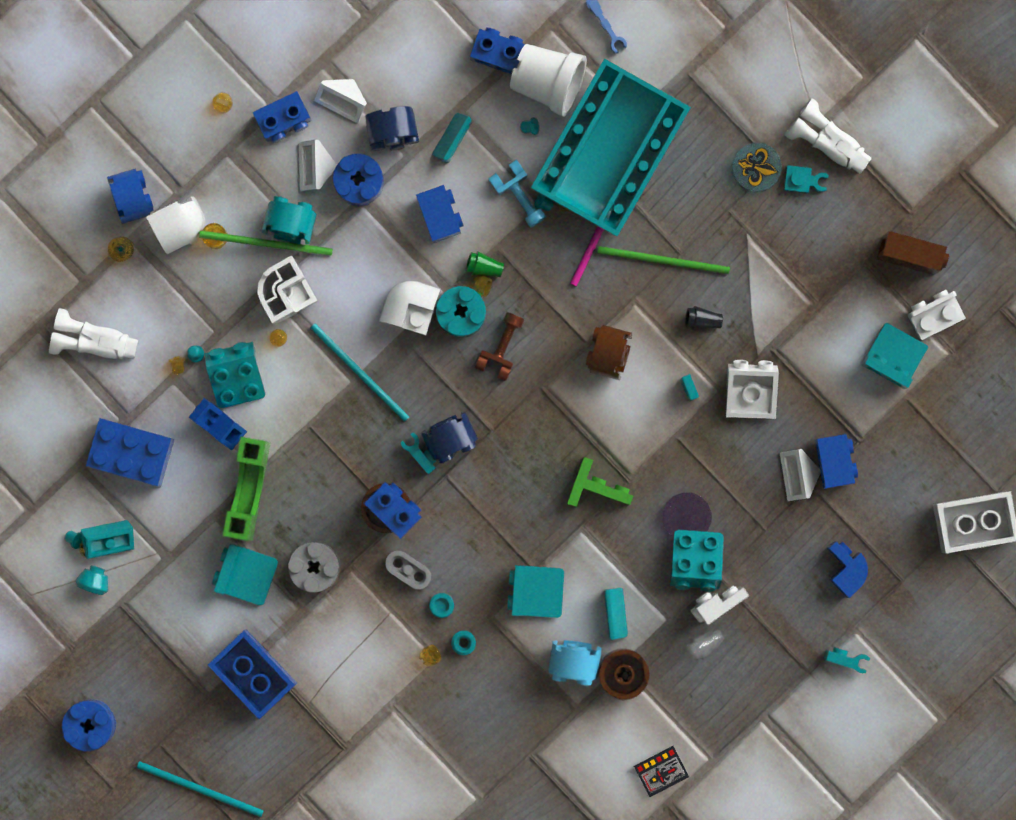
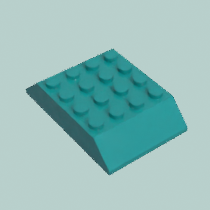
M604 58L532 184L531 189L618 237L691 107Z

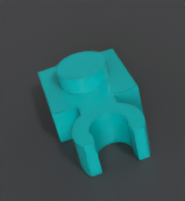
M787 165L784 191L808 194L809 188L813 187L817 192H826L827 187L819 186L818 179H828L829 175L818 173L816 176H812V168Z

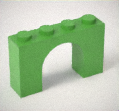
M241 437L237 455L239 475L233 505L226 515L223 536L253 540L270 442Z

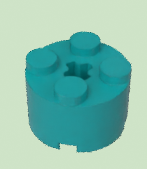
M274 196L273 201L268 203L262 233L267 235L268 231L274 233L273 238L284 242L300 244L301 240H305V244H310L317 214L312 210L313 206L311 204L298 202V205L288 203L286 198Z
M457 286L442 294L437 302L436 316L441 328L445 332L455 337L465 338L474 335L480 330L486 318V307L482 297L470 287ZM458 306L468 309L465 312V318H461L460 315H454L457 312Z

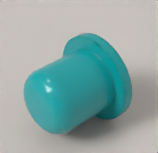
M533 117L529 121H523L520 125L521 131L537 135L539 132L537 118Z
M542 194L537 196L534 203L536 209L542 208L545 211H550L554 205L551 199Z
M195 345L188 348L187 356L190 361L197 363L203 360L205 352L202 347Z
M68 531L65 535V541L70 543L74 549L80 548L83 544L81 532Z

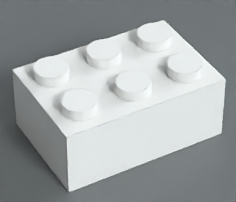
M1011 491L933 504L941 553H952L1016 541V517Z

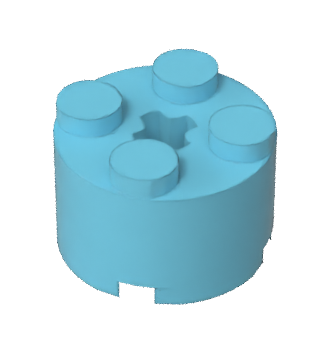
M558 640L552 642L548 672L552 674V680L566 682L567 679L577 680L578 684L591 685L592 680L598 679L601 647L597 646V649L593 650L591 649L592 644L564 640L563 645H557Z

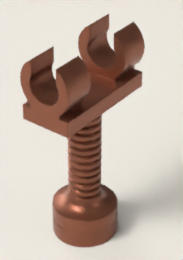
M506 312L503 319L506 327L502 334L503 337H501L498 343L499 346H497L494 354L482 350L475 368L484 371L489 358L503 364L497 378L506 381L514 363L503 359V355L514 330L521 328L525 319Z

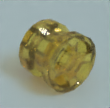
M210 223L202 230L227 234V231L217 223ZM202 238L205 245L211 249H220L227 243V241Z

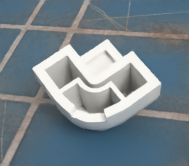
M189 197L187 201L178 204V202L172 203L147 216L166 254L189 243L194 245L200 240V230H205V218L194 197Z
M292 255L267 269L258 283L257 293L259 300L273 324L282 322L317 302L314 293Z
M417 281L398 283L390 290L386 297L379 322L426 336L441 289Z

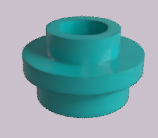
M462 630L453 636L451 645L457 654L468 655L475 649L476 639L471 632ZM461 638L468 640L469 644L467 647L463 648L459 645Z

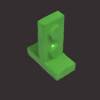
M583 457L567 504L577 507L582 490L585 489L630 505L633 499V495L629 494L630 489L616 485L615 489L605 486L607 481L594 476L591 480L587 479L593 460Z

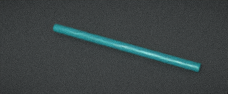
M316 323L310 327L404 422L409 418Z
M141 761L137 765L138 769L256 816L262 817L264 810Z

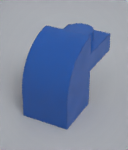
M205 398L189 416L192 421L205 429L231 451L239 443L241 437L247 433L242 426Z
M833 541L827 549L838 559L843 567L830 581L846 598H850L862 587L867 578V562L862 553L858 552L852 558L850 556L852 551L844 542L838 544L837 541Z

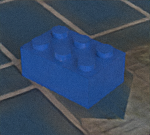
M99 418L86 466L161 487L175 439Z
M247 629L242 631L208 664L215 674L258 719L262 718L297 684Z

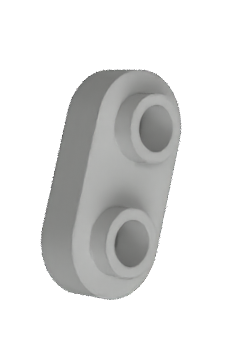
M394 551L387 556L386 568L392 575L414 589H423L429 585L431 572L425 565L403 551ZM396 558H400L403 561L402 567L396 568L394 566ZM416 572L423 573L424 578L422 581L415 580L414 575Z

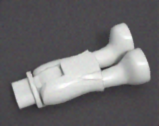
M811 98L799 116L820 128V132L814 131L798 117L784 136L791 140L799 137L813 144L812 147L820 149L837 164L845 166L849 170L853 168L861 174L870 162L871 157L863 152L865 149L863 147L860 148V145L854 138L836 127L833 121L827 120L820 113L819 104Z
M59 308L54 323V330L80 335L79 339L53 332L50 340L49 354L58 355L62 350L70 349L76 350L78 353H90L109 359L119 358L123 360V357L134 359L139 340L128 338V334H123L115 329L76 321L70 318L67 310Z

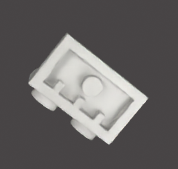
M944 290L933 296L935 301L927 305L925 301H922L911 307L913 312L907 315L920 341L966 319L955 298V291L948 294L947 290Z

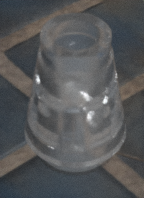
M717 628L690 638V642L686 646L694 660H704L725 639Z

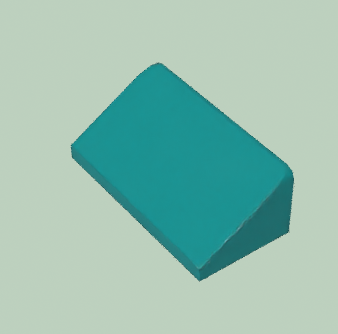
M456 113L432 155L445 163H449L472 124L471 118Z
M128 520L81 529L86 559L134 549L133 527Z
M605 589L604 596L609 638L612 640L627 637L628 630L623 589Z

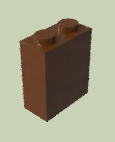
M888 231L882 237L877 260L935 275L942 271L943 268H946L949 254L946 253V246Z

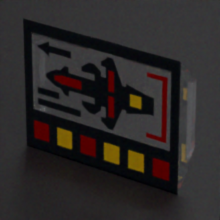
M674 746L634 766L649 797L689 777Z

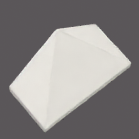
M354 79L323 80L314 100L357 124L366 106V101Z
M319 140L299 142L300 191L320 189L334 172L337 164Z
M802 449L780 452L787 500L793 501L810 498L820 475V469Z

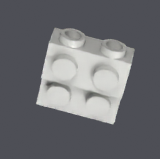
M734 360L733 364H728L726 417L776 419L778 366L766 360L759 361L758 365H748L746 360Z
M734 585L722 593L724 597L722 599L716 593L710 594L706 592L695 600L698 604L690 611L698 622L704 621V623L709 625L749 596L743 587L739 586L736 588Z

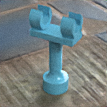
M516 159L509 164V167L516 176L504 185L497 174L488 179L499 196L509 189L512 190L513 194H515L514 196L519 200L518 202L526 210L527 217L525 221L531 228L543 221L547 216L541 208L535 209L532 206L530 200L525 196L526 194L521 190L522 188L518 186V183L528 176Z

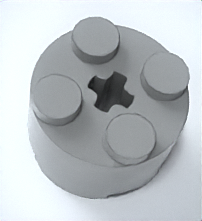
M319 542L306 543L297 548L288 564L292 581L300 589L307 592H320L328 589L336 582L340 572V561L336 552L330 546ZM311 561L313 563H320V566L318 567L320 572L318 574L315 571H309V568L311 567L309 563Z

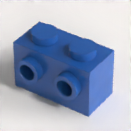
M492 28L479 29L470 60L512 75L513 69L517 68L520 62L517 58L525 45L523 40L509 35V38L500 36V32Z
M297 91L253 112L266 141L272 140L273 143L286 138L285 134L292 130L299 132L307 128V123L312 121Z
M441 185L416 194L433 243L461 234L460 227L464 225L459 212L455 214L453 212L451 204H454L455 200L451 189L446 190L445 186Z
M847 434L815 439L823 488L854 484V478H858L856 463L851 462L850 454L854 453L852 439H847Z
M385 482L364 504L401 539L422 518L418 514L421 509L412 500L407 503L401 497L404 492L395 483L392 482L389 485Z

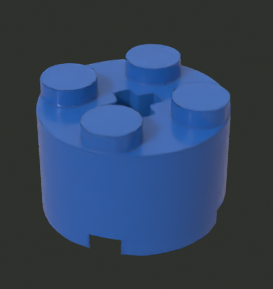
M351 154L343 157L337 164L333 174V183L338 195L346 203L353 206H365L380 196L384 186V177L380 166L373 158L364 154ZM360 174L365 181L360 182L359 186H356L355 181L352 179L357 178Z
M136 168L107 177L121 224L150 215V212L154 211L149 193L144 195L143 189L146 188V182L142 170L136 171Z
M95 699L81 701L73 705L63 718L62 730L64 739L78 750H96L112 739L116 730L115 716L108 705L102 701ZM90 719L91 724L95 727L88 731L87 726L84 725V722H87Z

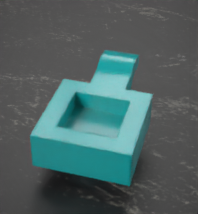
M412 432L410 435L415 440L414 444L407 446L402 441L401 446L410 452L427 474H430L436 469L433 465L436 460H433L428 450L423 453L419 449V437Z
M836 647L833 648V652L826 650L824 660L855 669L859 673H866L867 670L860 668L858 663L861 659L870 661L869 656L859 654L851 658L847 656L848 651Z

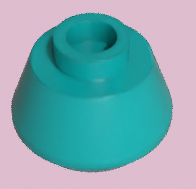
M91 565L90 569L85 568L75 582L80 589L104 595L108 592V576L104 574V569Z

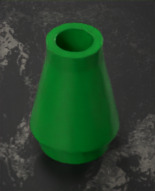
M478 251L477 253H470L466 265L467 272H471V275L501 277L504 263L498 262Z

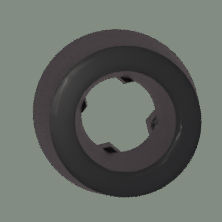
M697 306L688 308L686 311L685 326L691 328V330L721 329L723 314Z

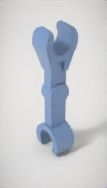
M586 0L587 7L596 18L598 17L602 28L606 30L612 39L610 44L611 50L616 54L618 53L614 47L616 41L622 42L624 48H626V40L615 35L609 21L603 16L599 2L597 0Z

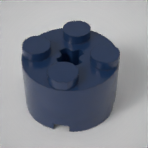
M412 107L390 108V111L382 112V110H378L365 115L371 151L384 150L385 147H390V151L405 148L404 143L405 145L419 142Z
M461 412L462 418L458 419L456 415H453L432 425V430L428 434L426 430L421 432L433 460H438L441 464L452 459L453 453L459 450L465 453L476 447L475 441L478 440V437L466 412Z

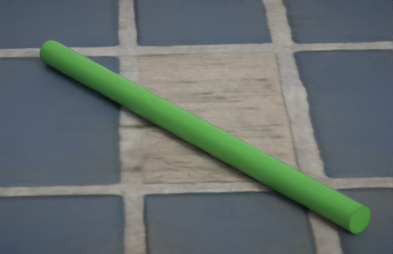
M201 230L199 232V238L332 256L333 250L326 247Z
M598 246L597 251L598 254L729 274L730 267L608 247Z

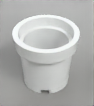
M525 44L517 58L520 62L517 68L513 69L510 89L550 107L552 112L562 117L567 116L577 98L584 78L587 63L586 56L576 53L567 55Z

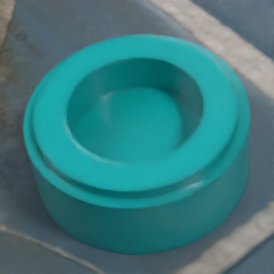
M446 593L434 595L430 600V611L438 618L448 617L454 610L452 597Z

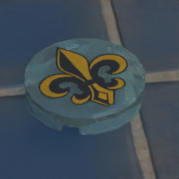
M751 143L745 145L737 152L733 160L732 172L742 188L750 192H762L770 189L778 181L781 175L782 163L779 154L771 146L764 143Z

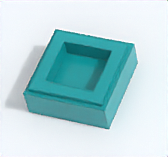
M691 375L682 377L680 381L688 400L692 401L699 398Z

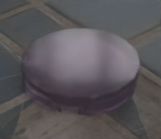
M680 493L673 496L666 503L662 521L666 531L674 538L676 530L707 532L712 522V512L708 503L701 496L694 493Z

